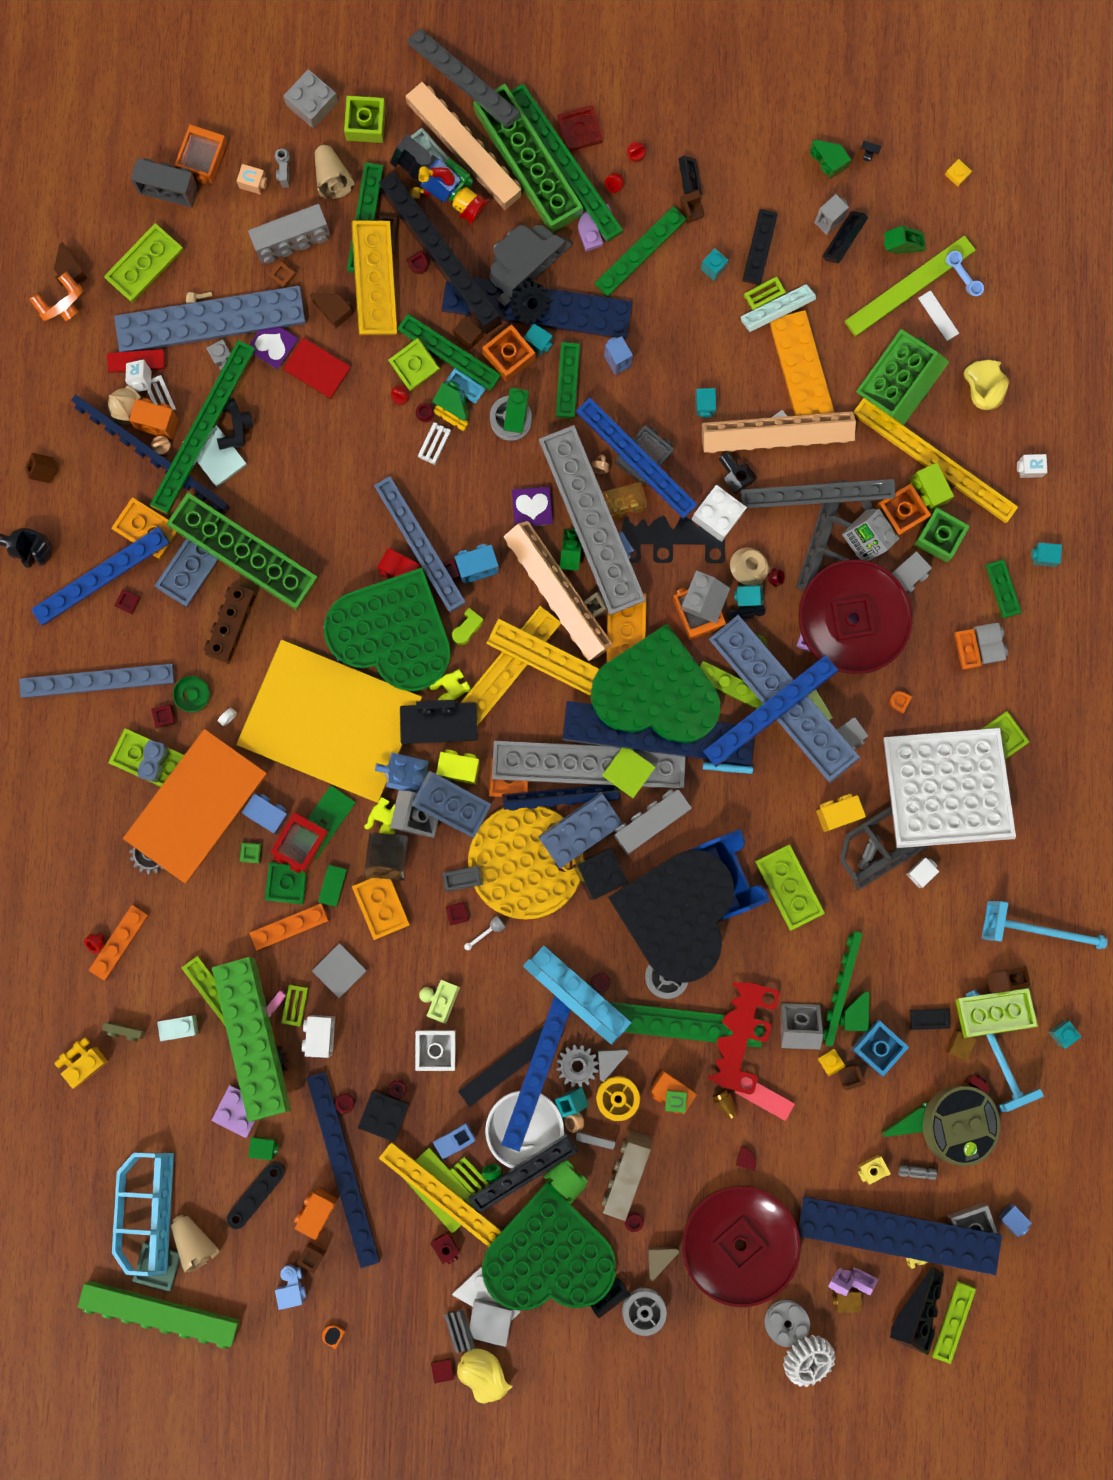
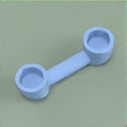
M958 251L949 252L946 256V264L953 266L965 282L967 293L972 296L981 295L984 291V285L980 281H973L961 265V253Z

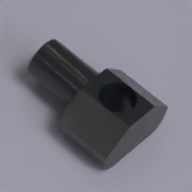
M729 451L719 458V461L729 473L724 477V480L735 494L757 479V476L748 464L739 465ZM742 475L745 480L739 481L736 476Z

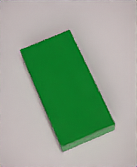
M328 865L318 902L335 907L338 906L347 869Z

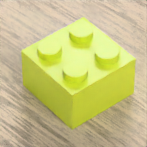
M445 750V753L440 752L436 774L447 780L476 785L480 761L473 754L465 753L464 756H460L456 751Z

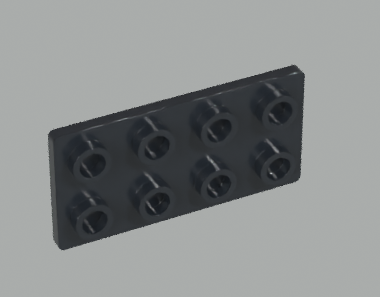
M455 700L416 701V705L400 706L401 743L477 741V704L475 702L457 703Z

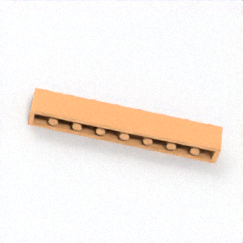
M421 82L406 95L407 105L504 210L521 197L522 187L516 179L512 180L507 169L504 166L500 167L495 156L491 152L487 153L483 143L472 136L471 130L459 122V117L447 109L446 103L435 96L434 90L429 85L426 86Z
M851 411L702 423V445L704 452L716 453L717 451L733 452L742 449H771L781 446H809L811 444H829L833 442L847 443L855 441L856 420Z
M528 521L518 523L504 536L508 547L516 554L519 563L524 566L528 576L535 582L539 592L546 598L550 608L557 614L561 624L570 633L571 639L580 648L582 655L588 661L598 658L613 646L612 642Z

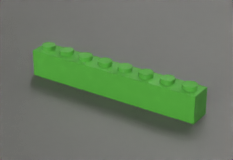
M89 1280L83 1285L77 1307L83 1309V1312L88 1314L100 1313L102 1317L107 1319L116 1317L120 1318L123 1323H139L142 1328H158L161 1333H177L179 1337L184 1339L193 1337L200 1343H216L217 1347L223 1349L232 1347L240 1323L239 1319Z

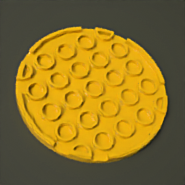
M538 806L534 809L519 808L514 811L504 810L503 808L483 822L470 845L468 868L481 867L484 885L475 886L474 888L488 906L511 918L536 919L557 911L573 896L580 883L574 867L571 870H567L570 869L569 862L562 867L566 872L559 871L555 861L538 838L540 834L562 820L563 817L543 806ZM583 853L572 860V865L584 860Z

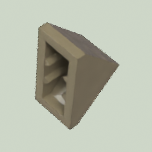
M596 592L584 601L595 619L608 611L599 592Z
M676 1246L648 1247L649 1277L652 1281L679 1253V1249Z

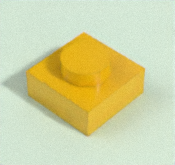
M958 159L946 171L945 175L959 187L972 173V170Z
M835 1049L818 1058L828 1077L845 1067Z

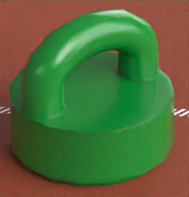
M497 1164L486 1165L481 1170L483 1179L488 1182L502 1175L501 1167Z

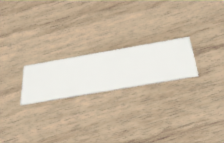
M931 290L918 298L946 341L959 334Z

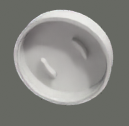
M521 1090L513 1091L500 1098L488 1115L485 1128L487 1144L495 1158L509 1168L515 1167L564 1136V1124L559 1109L551 1099L542 1093L539 1096L520 1152L504 1147L501 1143Z

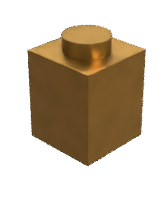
M955 1030L946 1052L968 1061L977 1039L972 1037L964 1038L962 1030L961 1032Z
M850 1289L847 1296L835 1292V1294H832V1307H835L838 1313H862V1292L858 1289Z

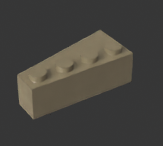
M632 1129L629 1130L627 1139L623 1141L620 1152H622L620 1159L617 1158L614 1170H616L614 1177L611 1176L607 1188H610L608 1195L604 1194L601 1205L604 1206L603 1214L626 1221L651 1151L652 1136Z

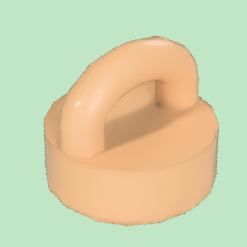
M157 436L153 439L151 448L159 455L164 456L170 452L171 443L166 437Z
M602 454L597 457L596 461L591 462V468L596 474H606L609 472V463L606 462V457Z
M580 1112L565 1117V1126L569 1132L576 1133L583 1129L584 1118Z

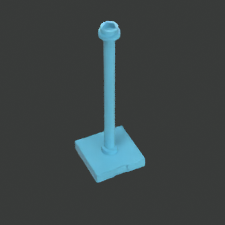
M987 902L981 937L983 940L1002 942L1004 927L1093 944L1096 945L1097 949H1105L1107 946V938L1103 935L1092 937L1006 920L1007 902Z
M973 990L965 995L966 997L979 996L980 994ZM986 1035L1013 1093L1011 1095L1013 1099L997 1105L1000 1112H1009L1044 1097L1041 1089L1032 1090L1025 1094L1023 1091H1020L995 1035Z

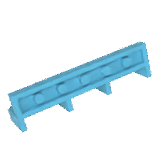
M545 946L523 965L528 972L611 1045L617 1041L632 1023Z
M133 1153L117 1171L112 1254L126 1275L156 1276L167 1274L174 1153ZM140 1157L155 1158L153 1194L125 1192L126 1174ZM125 1197L152 1198L151 1230L123 1228ZM123 1233L150 1235L148 1271L134 1270L122 1252Z

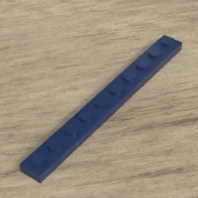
M76 394L71 399L75 404L74 408L81 414L87 413L90 415L89 419L96 425L101 423L105 426L104 430L112 436L116 434L120 437L119 441L125 446H133L135 448L134 452L142 458L147 456L151 459L150 463L157 469L162 467L166 470L165 474L168 472L172 463ZM190 476L188 477L183 486L188 491L190 489L196 492L195 496L203 502L205 500L211 502L210 506L218 512L222 510L224 513L228 512L230 506Z
M326 1071L306 1077L360 1268L379 1263L380 1258L338 1112L335 1108Z

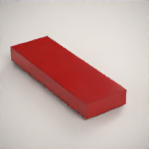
M159 349L107 353L108 372H126V363L145 360L151 370H165V351Z

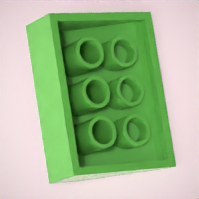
M900 329L856 393L904 425L946 368L949 361L931 347Z

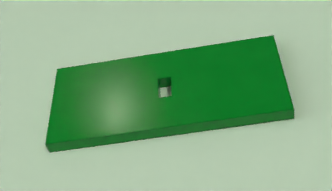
M331 785L307 819L329 833L315 857L316 860L356 804L355 801ZM321 819L327 822L326 826L320 822ZM301 827L292 843L306 853H309L318 836Z

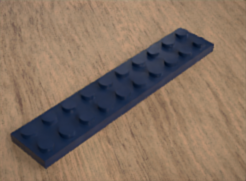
M472 277L500 314L501 321L526 324L517 320L516 316L511 314L513 311L509 307L511 302L507 306L502 307L496 301L504 292L502 289L493 286L490 280ZM446 281L442 312L472 316ZM543 288L548 291L545 296L550 298L546 302L550 308H545L547 315L542 314L541 321L536 320L535 324L537 326L612 338L622 336L623 339H627L632 301Z
M567 701L562 740L710 760L703 751L735 727L736 724L717 722L704 738L692 743H682L673 740L669 741L661 737L652 727L634 733L619 729L615 730L598 717L592 704ZM754 738L724 762L750 766Z
M803 1196L798 1228L800 1237L996 1275L1002 1240V1234L808 1196Z

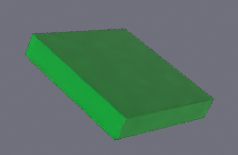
M269 862L265 900L304 905L308 871L306 873L301 871L298 874L290 869V864L283 863L282 865Z

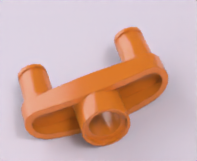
M67 271L58 279L68 290V296L56 305L49 307L39 293L29 299L40 313L39 316L43 321L60 314L66 322L79 312L73 303L82 295L84 290L80 284H76Z

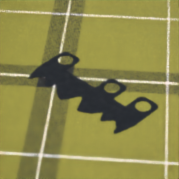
M626 516L621 532H623L631 547L637 551L636 557L630 559V563L640 561L641 544H653V560L656 563L672 562L673 544L705 545V560L707 563H723L725 561V539L721 542L701 526L697 527L687 517L684 519L680 517L674 529L670 527L665 516L655 519L649 527L644 519L637 526L630 523L629 517ZM660 548L668 549L669 556L667 559L662 560L658 558L657 551ZM718 548L721 551V557L718 560L710 558L709 552L711 549Z

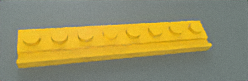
M539 606L520 630L547 642L559 628L561 622ZM502 652L461 701V703L475 702L477 704V727L528 664Z
M498 619L486 643L588 695L591 693L593 679L600 670Z

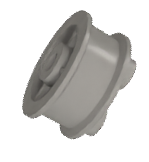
M504 396L498 399L491 408L490 423L492 430L503 440H519L530 430L532 423L530 407L527 404L522 434L503 431L509 397Z
M650 965L646 969V985L654 995L660 998H675L682 994L688 985V982L665 981Z
M650 1288L633 1290L630 1292L631 1295L625 1298L622 1307L625 1324L635 1334L641 1336L655 1334L663 1327L666 1321L667 1311L662 1297ZM642 1310L648 1311L646 1314L641 1313Z
M779 1300L773 1303L765 1314V1329L771 1339L780 1346L792 1347V1345L798 1343V1340L802 1341L809 1334L810 1320L808 1314L795 1301ZM785 1321H790L788 1325H784Z

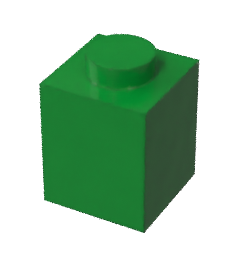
M252 1136L248 1158L273 1160L275 1156H278L279 1144H276L277 1138Z

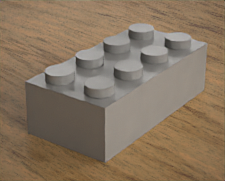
M319 204L248 230L261 264L272 263L276 258L290 256L294 251L306 250L310 245L322 244L331 238Z
M671 789L662 796L663 800L660 803L657 800L646 808L648 810L646 813L642 814L639 812L630 819L632 823L628 826L624 823L615 830L614 838L626 855L692 809L679 790L674 792Z

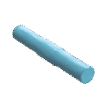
M703 762V770L753 774V766L721 763L715 767L711 762Z

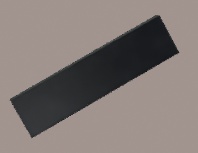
M759 209L742 279L743 282L761 285L778 213Z

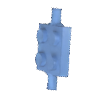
M391 753L389 764L386 766L376 763L375 771L386 773V787L418 793L428 774L429 761Z

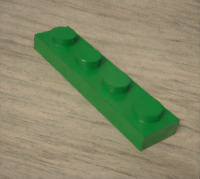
M561 342L556 418L574 419L580 343Z

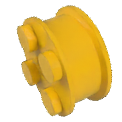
M613 1076L601 1083L597 1090L596 1101L600 1112L606 1118L613 1121H623L636 1113L640 1104V1095L637 1087L631 1080L622 1076ZM617 1095L622 1097L619 1102L614 1100Z

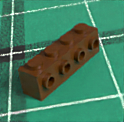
M232 583L231 587L227 588L225 603L218 610L217 623L214 622L211 628V633L213 634L204 646L206 656L230 664L256 597V593L253 590Z

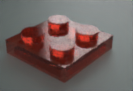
M593 105L557 115L562 138L569 152L603 143Z

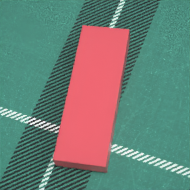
M743 1077L740 1085L743 1089L747 1090L752 1087L753 1081L748 1077ZM759 1083L756 1084L755 1091L751 1095L734 1090L736 1094L784 1121L787 1120L795 1105L793 1102Z

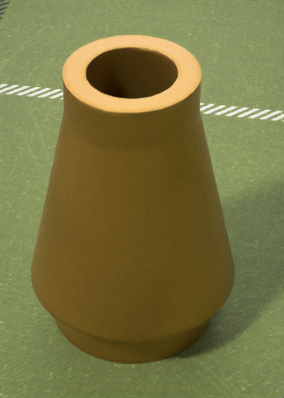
M725 1088L717 1091L712 1096L713 1102L726 1115L727 1119H732L738 1114L731 1093L727 1092Z

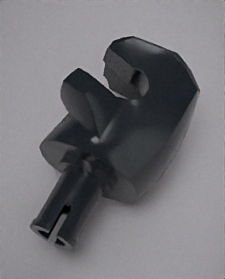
M29 528L17 529L10 536L0 534V537H2V539L0 538V546L6 547L9 556L12 558L21 559L22 564L26 568L32 567L34 558L39 566L45 565L51 558L53 552L52 543L44 534Z

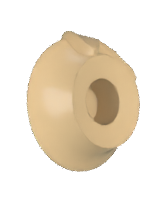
M747 547L737 550L730 561V569L733 576L744 585L762 584L770 572L765 556L754 548Z

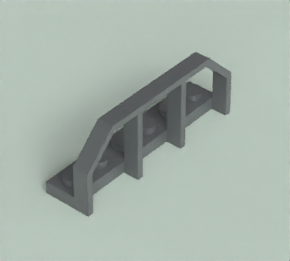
M839 480V481H831V482H829V483H843V482H849V481H847V480ZM870 500L861 501L864 511L873 509ZM840 502L822 503L796 588L801 591L805 590L811 579L818 573L823 555L839 562L849 560L826 549L829 535L833 529V522L844 528H848L851 523L836 517ZM854 553L852 560H859L857 555Z
M892 806L845 835L840 862L852 878L853 886L857 891L928 847H904L886 852L869 828L892 814ZM865 831L884 858L875 860L867 869L854 873L846 862L849 843L851 839Z

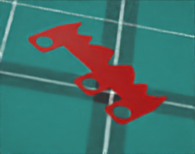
M734 982L732 985L738 989L740 996L731 1000V1002L737 1009L729 1012L722 1020L723 1024L733 1032V1035L717 1039L718 1049L724 1056V1059L715 1060L720 1072L715 1075H709L707 1078L724 1088L751 1095L755 1091L757 1076L740 1071L747 1041L750 1038L766 1042L771 1030L770 1023L754 1019L757 1006L771 1010L775 1009L780 993L778 990L753 983ZM766 992L773 993L775 996L774 1003L770 1005L765 1004L762 999L763 995ZM759 1024L764 1025L767 1030L763 1037H758L754 1033V1028ZM743 1077L752 1079L753 1085L750 1089L746 1090L741 1087L740 1081Z

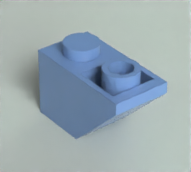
M465 1122L433 1141V1144L442 1159L475 1142L476 1137L468 1123Z

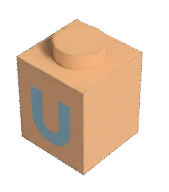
M242 164L237 178L239 188L261 195L262 189L266 188L268 181L264 170Z

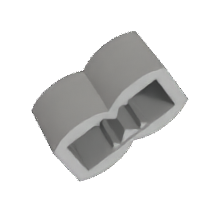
M997 622L974 627L982 665L1006 660L1008 650L1002 642L1004 637L1002 626H999Z

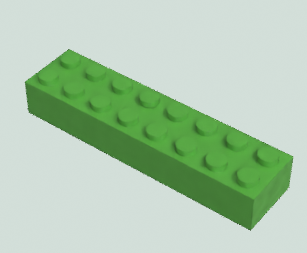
M503 84L494 91L520 112L521 117L506 128L475 101L473 102L474 113L520 183L545 226L550 232L554 233L583 215V206L506 84Z
M190 493L186 494L167 522V526L296 611L299 610L318 581L316 575Z
M247 957L212 967L247 1121L253 1122L292 1111L256 959Z

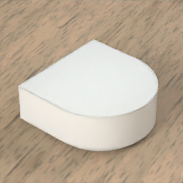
M229 708L219 717L218 722L226 727L238 713L233 708Z

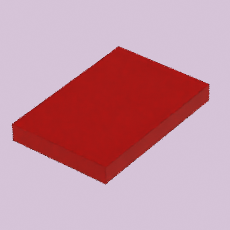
M302 338L283 367L285 372L329 399H332L351 369L349 365L305 338Z

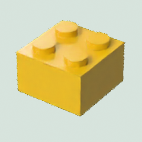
M852 794L838 798V802L835 804L833 800L819 805L820 809L816 811L824 832L866 817L858 795L852 797Z

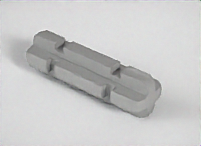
M875 835V837H876V838L878 839V841L880 842L881 837H879L878 835ZM870 838L861 857L863 859L858 864V868L861 870H865L870 866L869 862L872 861L877 849Z
M899 1165L898 1175L903 1177L909 1175V1177L922 1179L927 1177V1179L935 1180L937 1178V1170L934 1168L926 1169L924 1167Z

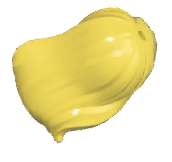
M976 361L964 370V378L971 387L972 401L976 407L982 410H993L1004 401L1009 379L1001 372L999 367L1000 361Z
M474 1348L464 1353L461 1357L457 1370L458 1378L463 1384L472 1389L478 1403L485 1404L500 1400L513 1387L505 1381L499 1361L490 1352Z

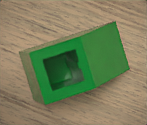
M820 140L812 141L810 154L813 159H817L822 172L828 175L830 179L849 167L851 158L842 145Z
M564 529L560 568L579 571L581 543L575 529Z

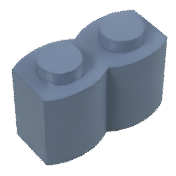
M149 740L144 748V759L138 768V777L157 783L162 775V764L168 755V746Z

